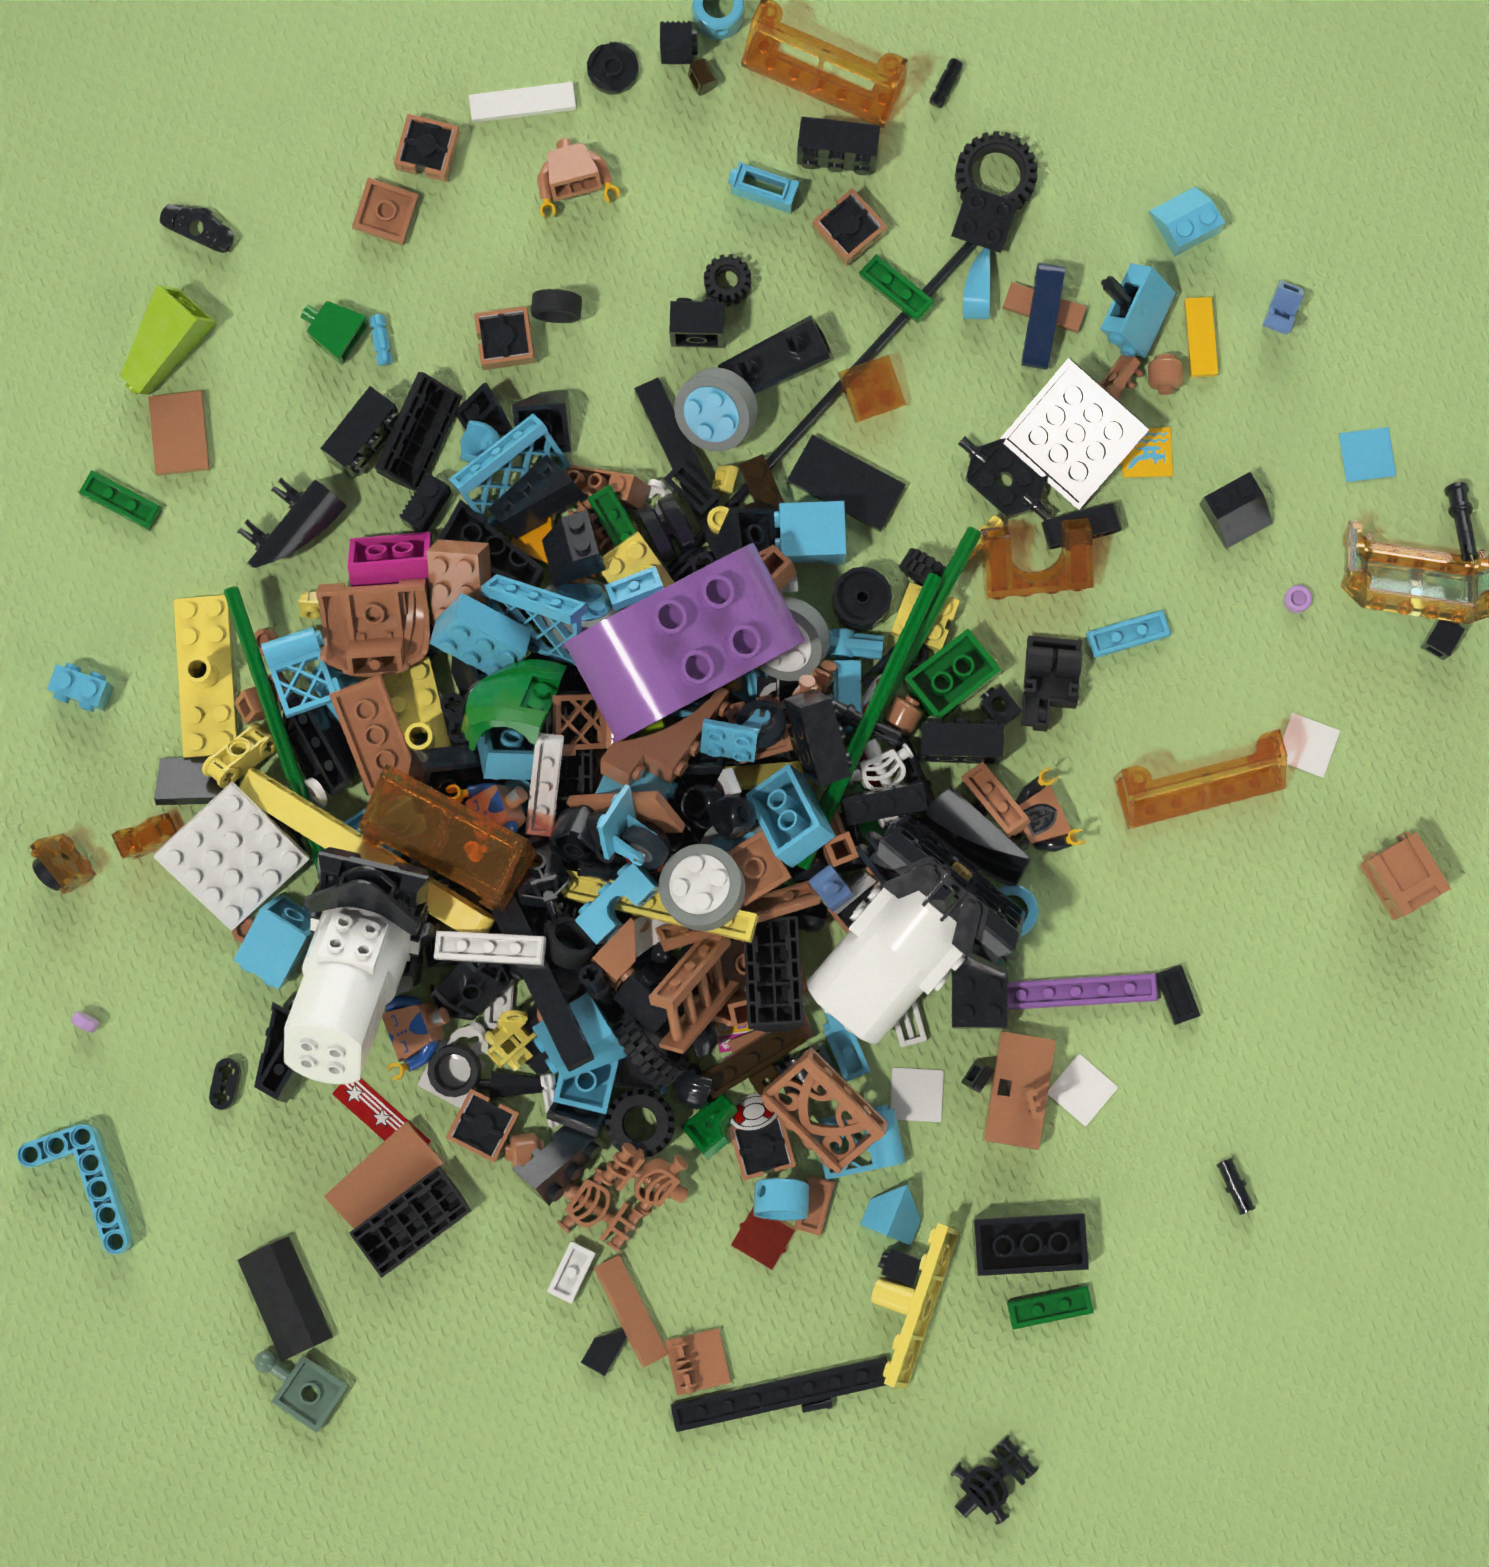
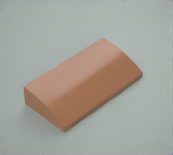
M405 1122L324 1197L355 1229L435 1168L441 1167L445 1162L409 1122Z

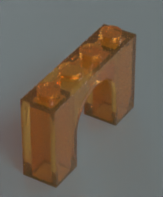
M1088 518L1061 521L1062 549L1059 558L1049 568L1038 572L1024 571L1012 562L1011 536L1007 526L981 529L983 587L987 599L1001 600L1008 596L1029 597L1037 593L1056 594L1059 591L1072 590L1078 592L1084 591L1086 588H1094L1092 528Z

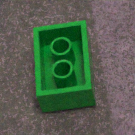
M967 628L905 676L903 684L921 702L920 705L931 718L944 719L998 677L1001 669Z

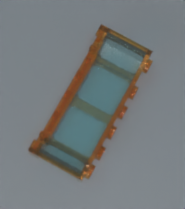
M1349 520L1343 535L1345 553L1344 577L1341 582V588L1361 608L1471 624L1489 617V555H1485V550H1479V557L1476 560L1471 557L1472 561L1465 562L1461 560V555L1373 542L1372 532H1367L1366 537L1361 534L1363 522Z

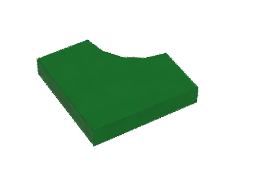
M723 1093L712 1099L709 1106L699 1110L681 1128L705 1158L709 1160L729 1143L726 1136L727 1126L731 1118L738 1112V1109Z

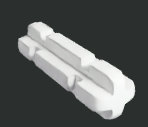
M545 1073L540 1076L541 1086L544 1087L542 1092L546 1112H548L553 1103L556 1089V1079L553 1073ZM547 1119L549 1127L562 1125Z

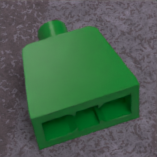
M329 301L324 303L320 311L308 304L300 316L311 324L307 329L309 337L341 365H343L369 325L366 316Z

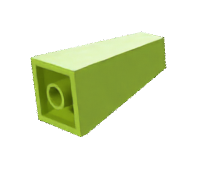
M157 285L120 374V377L127 382L125 386L136 395H150L215 326L216 322L179 289Z

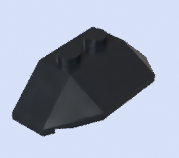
M292 693L287 700L289 709L299 706L304 697ZM323 705L286 718L283 710L282 719L296 761L306 779H316L324 791L331 795H336L354 782L356 762L342 726L328 706Z

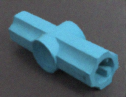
M841 628L829 631L830 647L827 655L830 657L845 660L853 659V657L874 660L882 659L884 636L859 634L853 630Z

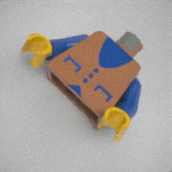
M480 783L469 785L467 789L463 790L454 784L446 788L448 793L458 792L455 797L447 798L454 805L460 804L465 797L469 798L465 804L479 843L469 841L464 846L467 853H470L468 856L472 861L478 862L482 860L484 852L488 851V853L512 844L517 830L525 822V815L521 804L528 799V794L522 787L517 786L514 789L503 786L501 783Z
M404 994L394 996L392 1001L385 1006V1012L382 1015L398 1061H404L401 1065L399 1063H391L387 1068V1071L395 1067L400 1068V1074L392 1078L395 1081L401 1080L405 1071L411 1072L431 1060L433 1054L438 1049V1042L444 1038L441 1026L450 1020L445 1008L435 1010L431 1002L422 1003L419 998Z

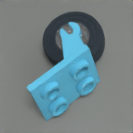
M755 700L741 708L737 715L736 724L704 718L700 753H706L712 757L732 758L739 762H754L758 748L771 747L783 737L786 728L785 715L776 704L766 700Z
M625 784L620 793L614 795L610 808L606 814L600 816L597 823L604 858L610 860L614 852L628 858L635 865L657 869L666 860L668 848L655 832L636 820L631 788Z

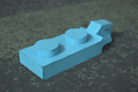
M824 1011L828 1023L822 1025L825 1030L824 1034L844 1080L847 1082L870 1072L856 1036L849 1032L833 1016Z

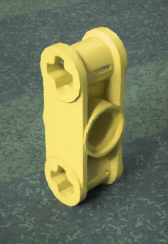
M251 724L239 736L206 759L202 766L203 774L214 778L223 789L230 782L233 781L235 783V781L247 773L249 768H254L258 763L276 751L272 735L265 732L261 724Z

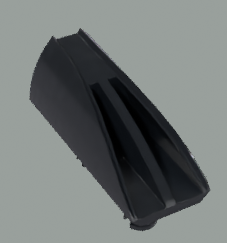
M812 315L720 363L718 368L727 369L739 375L747 382L755 395L831 359L833 355L824 333Z
M281 477L278 483L286 492L275 486L270 491L288 503L290 510L270 534H265L251 523L249 519L244 522L253 534L242 528L237 533L256 546V552L246 564L249 567L257 568L290 555L323 532L347 506L316 479L310 483L304 492L301 491L299 493Z
M952 787L947 789L928 806V810L923 812L924 814L919 824L977 870L1009 886H1016L1021 881L1031 861V858L1023 852L1030 846L1029 839L1020 841L1023 834L1019 833L1010 840L984 817L988 815V812L983 806L980 807L979 801L971 805Z

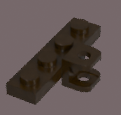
M761 454L738 464L754 501L743 506V508L773 509L774 515V511H779V503H784L764 455ZM780 527L775 528L776 538H780Z
M799 1028L789 1031L766 1032L698 1075L713 1079L709 1093L713 1099L749 1078L757 1093L762 1096L764 1088L779 1076L772 1063L804 1044L806 1040ZM765 1078L771 1079L768 1084H763L762 1081Z

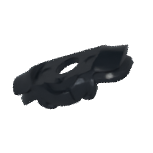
M167 204L161 211L160 223L169 230L217 252L225 253L230 250L234 241L232 230L223 225V221L213 215L212 211L208 208ZM195 220L203 223L204 228L199 235H192L189 231L191 222Z

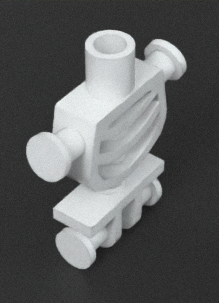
M876 737L869 739L864 749L867 759L857 764L858 770L854 771L848 785H852L854 781L861 780L862 786L868 791L893 787L892 785L899 784L905 777L906 768L902 761L908 757L913 758L914 755L905 743L902 745L903 748L897 752L894 749L882 752ZM892 761H894L891 767L887 770L885 767L889 765ZM866 771H876L878 775L867 776ZM897 771V776L891 781L890 776ZM868 780H880L882 786L873 787L869 784ZM898 816L879 819L877 821L881 828H883L885 822H890L895 818H898Z

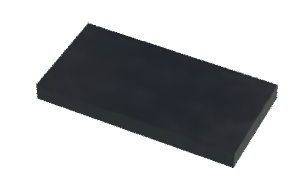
M813 434L787 479V483L823 502L844 501L845 514L879 532L906 485Z

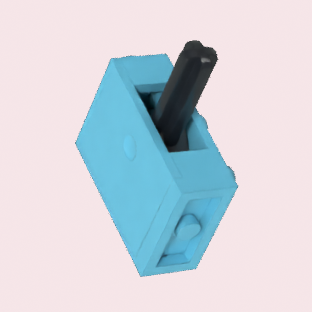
M1131 263L1121 284L1113 276H1108L1101 281L1103 290L1113 299V302L1100 330L1108 337L1107 340L1120 349L1122 355L1146 358L1176 292L1153 267Z

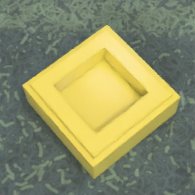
M733 465L718 466L711 488L719 495L732 493L739 468Z

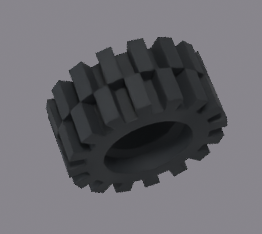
M724 254L719 255L720 259L713 258L711 260L712 263H708L706 266V272H704L705 291L707 295H710V298L724 302L727 306H731L733 302L739 304L740 299L744 300L747 297V292L749 293L751 289L750 269H748L747 263H743L742 258L738 256L735 259L733 254H729L728 257H724ZM731 271L737 276L738 282L735 287L724 289L719 286L717 278L722 272Z
M910 548L899 568L911 580L918 582L922 586L929 573L941 577L946 566H943L940 561H936L934 557L928 556L927 553Z

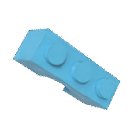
M634 863L625 864L617 872L619 877L613 883L608 882L598 891L599 896L593 902L588 901L579 909L580 915L575 921L596 945L605 944L623 926L615 914L616 902L621 897H627L635 906H644L659 891L658 881L645 867L635 865Z

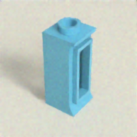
M739 161L737 169L732 168L728 179V184H731V194L790 214L795 194L799 192V181L772 174L743 164L741 161ZM745 176L783 188L784 191L782 195L743 183Z
M834 660L837 668L833 672V698L847 705L851 703L856 707V711L861 712V660ZM841 726L844 733L855 732V727Z

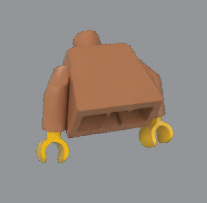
M564 138L557 142V149L548 152V161L543 163L537 177L540 199H543L540 213L544 218V210L547 207L553 208L554 217L557 215V209L551 203L552 197L554 201L600 190L602 189V184L605 187L603 193L605 202H610L607 196L608 191L615 192L618 200L620 192L616 186L611 184L613 179L605 159L593 151H588L583 143L572 145L570 139Z

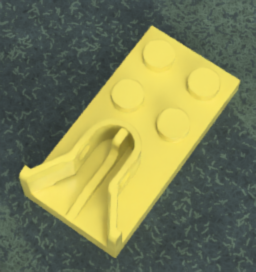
M638 531L602 556L606 570L601 573L608 583L656 566L664 588L675 583Z

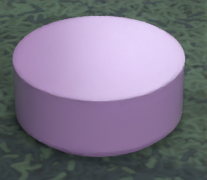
M1301 585L1289 588L1284 595V605L1293 613L1304 612L1312 602L1310 591Z
M75 1011L71 1018V1022L74 1025L91 1033L95 1032L100 1024L95 1018L80 1011Z

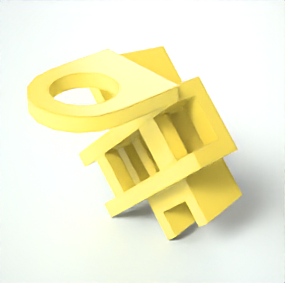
M518 1010L502 1012L498 1018L497 1027L491 1032L488 1030L485 1033V1040L492 1046L486 1054L499 1068L507 1063L516 1071L533 1057L525 1048L536 1037L534 1032L530 1035L523 1028L528 1020L526 1012ZM514 1035L520 1040L521 1044L513 1037ZM495 1051L503 1058L502 1060L496 1055Z

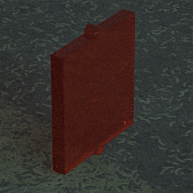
M753 1206L744 1223H740V1230L731 1246L772 1270L780 1255L786 1252L785 1247L795 1230L778 1220L754 1216Z

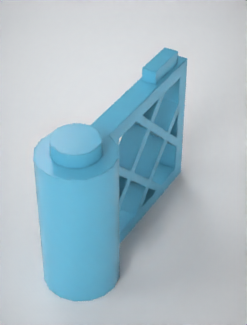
M313 627L261 644L286 718L332 703L329 695L322 698L311 695L317 683L327 686L330 693L340 689L337 678H330L326 663H323L320 659V647L325 644L320 630L314 631ZM319 660L321 667L316 676L303 671L308 662ZM290 670L296 674L290 685L279 681L277 673ZM322 674H324L325 680L321 679ZM300 675L313 680L307 693L295 688ZM282 687L287 689L285 694L282 690ZM291 692L304 697L299 706L289 709L287 700Z
M888 1105L873 1107L888 1122L886 1134L866 1149L871 1154L873 1164L861 1166L855 1161H851L850 1163L857 1168L847 1169L850 1165L849 1163L839 1174L836 1172L831 1173L830 1169L823 1164L826 1180L906 1163L895 1109L889 1110ZM835 1116L819 1119L821 1124L838 1125ZM836 1142V1144H835V1146H834L833 1148H834L838 1153H841L840 1151L837 1150V1147L839 1146V1144Z

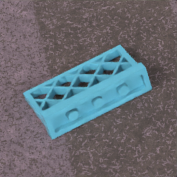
M531 414L449 480L472 511L485 519V506H491L496 501L487 500L489 488H501L500 498L507 489L514 485L508 483L510 471L521 472L522 477L532 468L529 467L531 455H542V458L546 454L548 456H556L561 461L558 466L563 471L570 467L571 464L549 434L544 423L534 414ZM543 435L546 439L544 450H534V441ZM518 454H525L523 467L512 466L513 458ZM497 470L504 471L502 483L491 482L492 474ZM476 487H483L481 499H471L468 493ZM493 515L486 522L493 527L499 520Z
M498 574L481 586V596L487 597L488 607L505 616L510 612L518 623L532 630L530 637L532 640L529 641L527 650L575 665L571 655L566 649H563L561 644L582 632L581 617L587 613L586 603ZM497 601L502 602L508 610L503 612ZM517 608L524 609L530 617L526 620ZM539 615L547 617L552 625L548 627ZM533 620L542 631L539 635L528 623L529 621ZM561 622L572 625L573 634H570ZM553 627H555L561 634V636L564 638L562 642H560L551 631ZM545 635L554 648L547 647L540 637Z

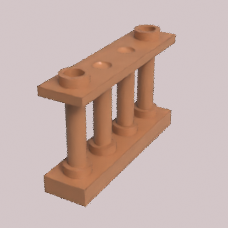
M716 935L695 942L649 995L650 1005L666 1009L670 1031L659 1043L660 1048L684 1054L740 987L739 982L724 979L720 957L731 945L730 938ZM711 969L713 980L708 985L706 973ZM697 985L699 997L694 1001L692 990ZM683 1002L685 1013L679 1019L677 1007Z

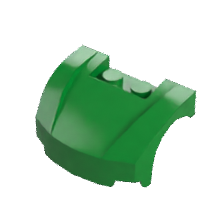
M520 660L508 664L480 680L469 693L461 725V733H464L466 740L469 741L470 750H475L479 737H484L486 730L492 727L512 728L524 735L530 743L536 745L553 706L552 695L558 694L567 666L545 660Z

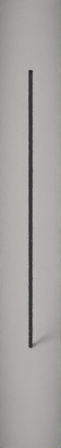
M965 242L922 291L930 297L977 245ZM902 311L773 451L766 459L770 470L910 319L908 315ZM746 483L739 488L724 507L728 509L737 507L750 492ZM702 531L694 537L697 546L686 552L682 551L665 569L671 578L706 541ZM410 850L401 857V859L409 864L412 862Z

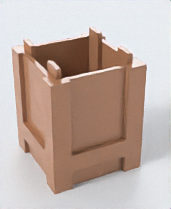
M1406 831L1403 833L1406 837L1404 839L1402 835L1397 836L1399 842L1377 855L1373 851L1370 852V859L1367 855H1364L1362 857L1364 862L1359 865L1392 921L1408 915L1451 890L1417 832L1410 835Z

